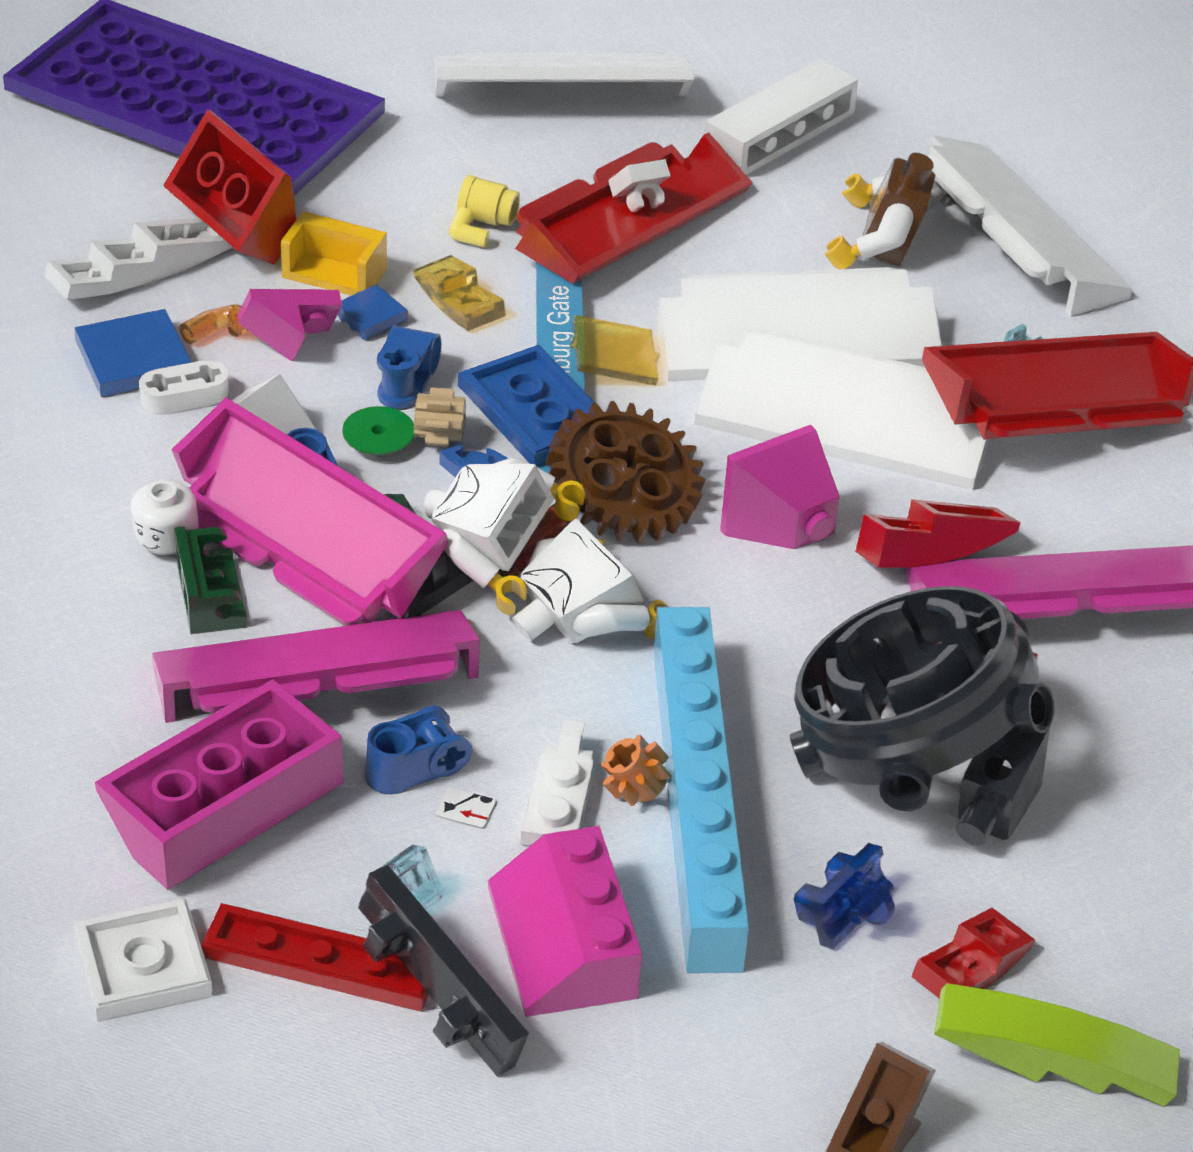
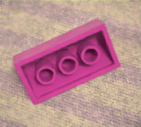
M272 679L95 781V789L133 859L164 888L169 890L344 783L342 736Z

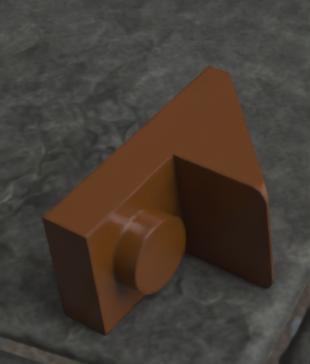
M884 1042L876 1043L825 1152H902L921 1125V1121L914 1118L936 1070Z

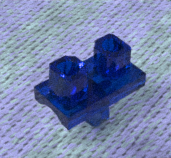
M868 842L855 856L838 851L827 862L825 869L827 883L822 888L805 883L794 894V904L798 919L816 926L820 945L834 949L857 925H861L864 921L873 925H882L895 913V903L891 896L895 888L892 882L884 876L881 869V858L884 855L882 846Z

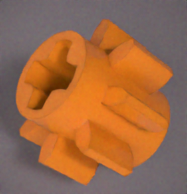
M637 735L635 739H622L608 750L605 762L601 764V767L610 775L602 784L616 799L623 797L631 806H635L637 801L647 802L653 800L663 791L667 779L671 776L663 766L669 756L656 741L648 744L641 735Z

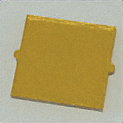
M578 315L574 316L572 321L574 337L570 346L575 349L577 371L656 386L659 379L657 361L660 354L655 351L651 329Z

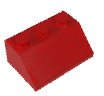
M207 109L163 187L238 252L275 265L281 255V241L297 220L291 176L217 114Z

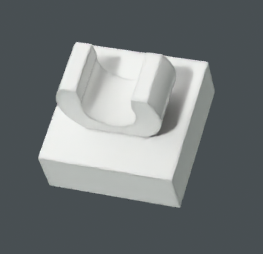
M663 159L627 165L608 182L613 197L627 195L628 208L631 212H637L644 206L642 194L648 197L652 209L664 203V192L659 184L670 177L666 160Z

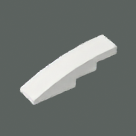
M200 218L134 223L131 239L92 241L87 258L49 260L44 277L66 300L107 295L150 284L190 269L232 248V246Z

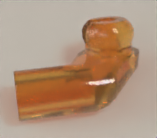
M236 303L206 310L181 323L179 327L181 336L190 345L226 326L229 333L234 337H239L249 330L239 324L237 315L242 306Z

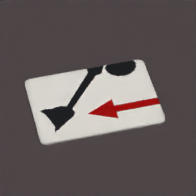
M448 787L435 815L483 828L496 803V799Z

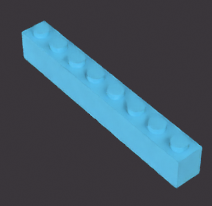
M657 607L654 660L663 749L669 756L665 762V768L671 774L670 778L667 779L686 973H743L749 924L710 607Z

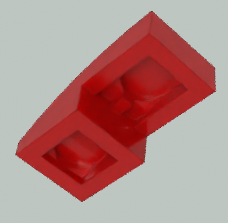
M992 907L960 923L952 942L919 958L911 977L939 999L941 989L946 983L987 989L1032 949L1036 939Z

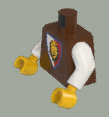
M912 153L907 160L895 158L886 175L874 178L871 184H868L857 173L846 179L845 184L849 189L842 191L841 194L853 206L863 208L871 200L872 202L863 236L857 238L855 245L851 246L843 236H838L827 244L826 248L828 251L825 253V256L835 268L847 269L856 261L858 256H862L864 259L873 256L895 266H901L926 213L936 175L932 171L934 163L928 156L922 153Z

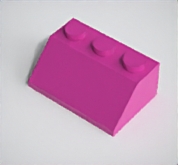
M600 826L544 834L488 880L489 894L525 1017L638 999L642 952Z

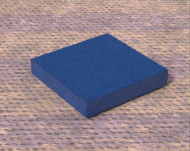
M166 309L74 327L75 341L101 397L139 389L141 376L149 371L192 363Z

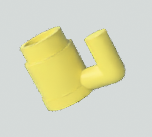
M467 175L460 189L457 212L449 228V235L456 241L486 248L490 238V231L470 226L472 220L495 226L499 224L512 226L519 209L520 192L508 189V186Z

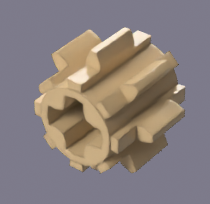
M430 387V394L418 393L414 414V436L426 438L425 444L428 446L450 447V440L462 441L466 419V398L455 396V391L447 388Z

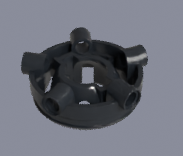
M959 586L931 587L906 592L878 602L842 622L828 633L807 656L798 674L794 689V701L800 715L801 730L789 734L797 761L806 779L827 772L829 775L849 783L880 785V797L887 805L903 812L915 811L927 803L935 774L949 770L975 757L992 746L1006 733L1046 732L1051 727L1054 718V698L1049 687L1044 683H1039V667L1030 646L1031 636L1025 623L997 598L977 589ZM891 702L896 716L881 719L883 710ZM835 703L840 710L837 713H834L832 709Z

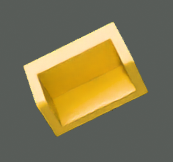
M302 211L281 241L282 278L327 290H339V293L352 296L376 285L386 271L387 232Z

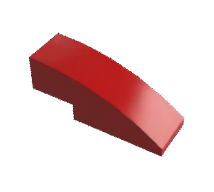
M911 499L907 518L864 514L855 552L878 568H911L935 565L966 557L993 546L1017 533L1021 522L996 507Z

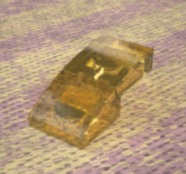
M449 255L413 269L414 278L428 297L444 314L465 330L470 331L506 316L504 299L479 286L476 268L460 259Z

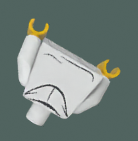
M517 457L494 464H469L460 470L447 491L430 490L424 501L426 516L432 519L433 524L447 534L449 542L444 551L460 570L483 589L488 585L496 591V606L506 615L515 614L516 606L504 594L514 592L521 599L526 600L527 589L521 578L511 575L502 577L497 573L499 569L504 571L510 570L554 499L556 515L566 521H573L578 518L580 509L578 505H583L585 499V490L579 482L570 480L558 485L554 482V476L537 468L535 464H530Z
M574 519L556 538L542 539L536 544L529 563L520 577L526 585L527 593L532 602L513 616L512 619L530 642L552 625L570 643H579L587 637L616 631H644L647 637L655 640L657 607L668 606L662 600L652 601L648 609L642 606L645 602L632 574L604 547L603 540H597L577 519Z

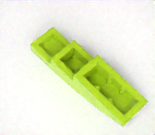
M948 983L941 989L934 1035L1034 1082H1038L1048 1071H1051L1099 1095L1114 1083L1163 1107L1177 1094L1180 1049L1129 1027L1061 1005L1006 992Z

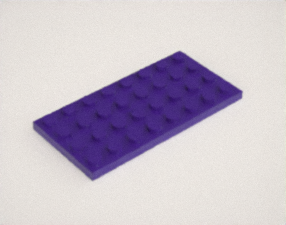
M99 0L3 75L4 90L177 155L182 154L207 109L213 111L291 176L293 196L385 113V98L111 0Z

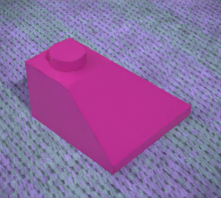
M811 424L728 455L720 531L725 536L797 549L835 534L840 496L818 433Z

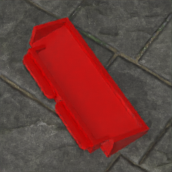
M709 132L701 137L690 155L686 158L680 154L673 144L663 148L658 143L650 142L598 168L593 175L595 183L590 185L582 179H576L522 206L517 213V219L521 225L516 231L517 234L522 236V239L515 249L574 284L748 191L753 182ZM666 160L670 177L659 184L665 196L664 203L652 209L648 197L642 194L644 206L637 212H631L626 201L627 195L613 197L608 180L627 165Z
M1157 331L924 347L922 362L954 425L975 423L983 440L1176 424L1182 422L1184 416L1183 406H1189L1193 392V357Z

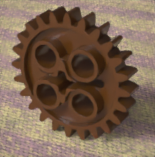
M615 401L609 402L606 412L596 403H592L587 414L580 409H576L571 420L564 419L559 431L555 432L551 441L550 451L545 462L546 465L551 467L548 474L555 477L554 482L558 485L572 480L579 482L585 490L583 505H578L579 511L583 513L580 523L583 526L592 520L598 523L597 535L602 536L610 528L615 530V536L619 542L623 540L626 532H631L636 542L642 543L648 531L656 541H659L665 530L674 535L681 523L687 524L702 498L701 490L706 478L699 474L704 464L702 461L692 459L697 447L695 445L682 446L681 443L686 434L685 431L682 430L674 433L668 431L667 429L671 422L669 418L659 423L653 421L654 414L651 408L641 416L636 413L635 405L631 402L625 412L619 410Z

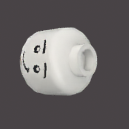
M157 480L144 485L135 492L131 500V517L135 539L141 547L150 552L160 555L176 554L175 527L185 526V530L199 529L195 495L189 487L172 480Z

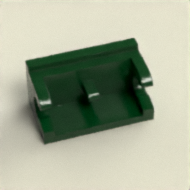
M185 526L175 527L177 568L190 635L247 628V616L240 592L232 548H216L213 550L203 548L209 542L227 540L226 531L219 527L185 530Z

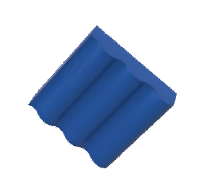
M377 284L341 300L342 307L338 313L339 319L342 322H347L351 330L357 331L363 340L408 320V310Z

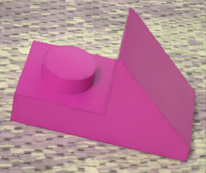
M250 289L237 317L240 325L281 355L293 361L305 339V333L329 332L342 307L339 290Z

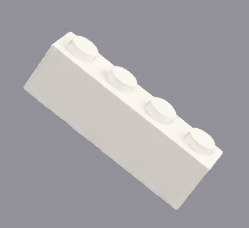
M819 58L706 120L704 134L709 132L740 169L748 175L854 115L859 79L830 62Z

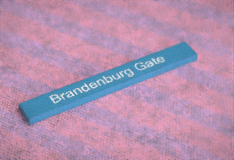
M536 262V345H540L585 392L582 279L573 284ZM544 464L537 468L549 473L551 467Z

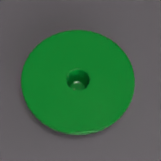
M385 406L366 407L355 411L347 417L343 423L342 434L348 445L355 450L372 455H386L398 452L412 442L414 438V423L408 415L400 410Z

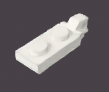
M564 719L558 746L545 744L543 753L540 752L521 829L520 844L530 846L544 834L581 828L594 765L593 751L582 750L585 722Z

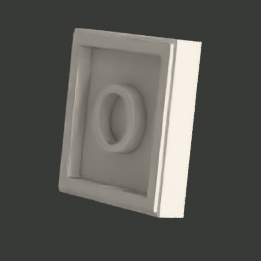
M186 898L73 921L74 937L97 1022L213 996L211 978Z

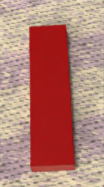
M225 903L220 904L201 944L205 959L419 1012L423 1011L429 996L428 992L397 955L375 962L363 948V943L366 941L364 937Z

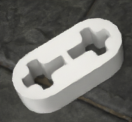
M204 360L149 371L141 376L139 380L140 404L145 411L157 415L219 404L229 395L228 369L217 361Z

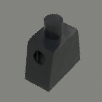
M1050 728L1044 733H1006L992 746L971 759L961 782L958 819L960 821L956 826V832L960 838L969 844L981 846L986 843L990 835L1001 840L1011 837L1042 786ZM1005 760L1010 763L1011 768L1003 765Z

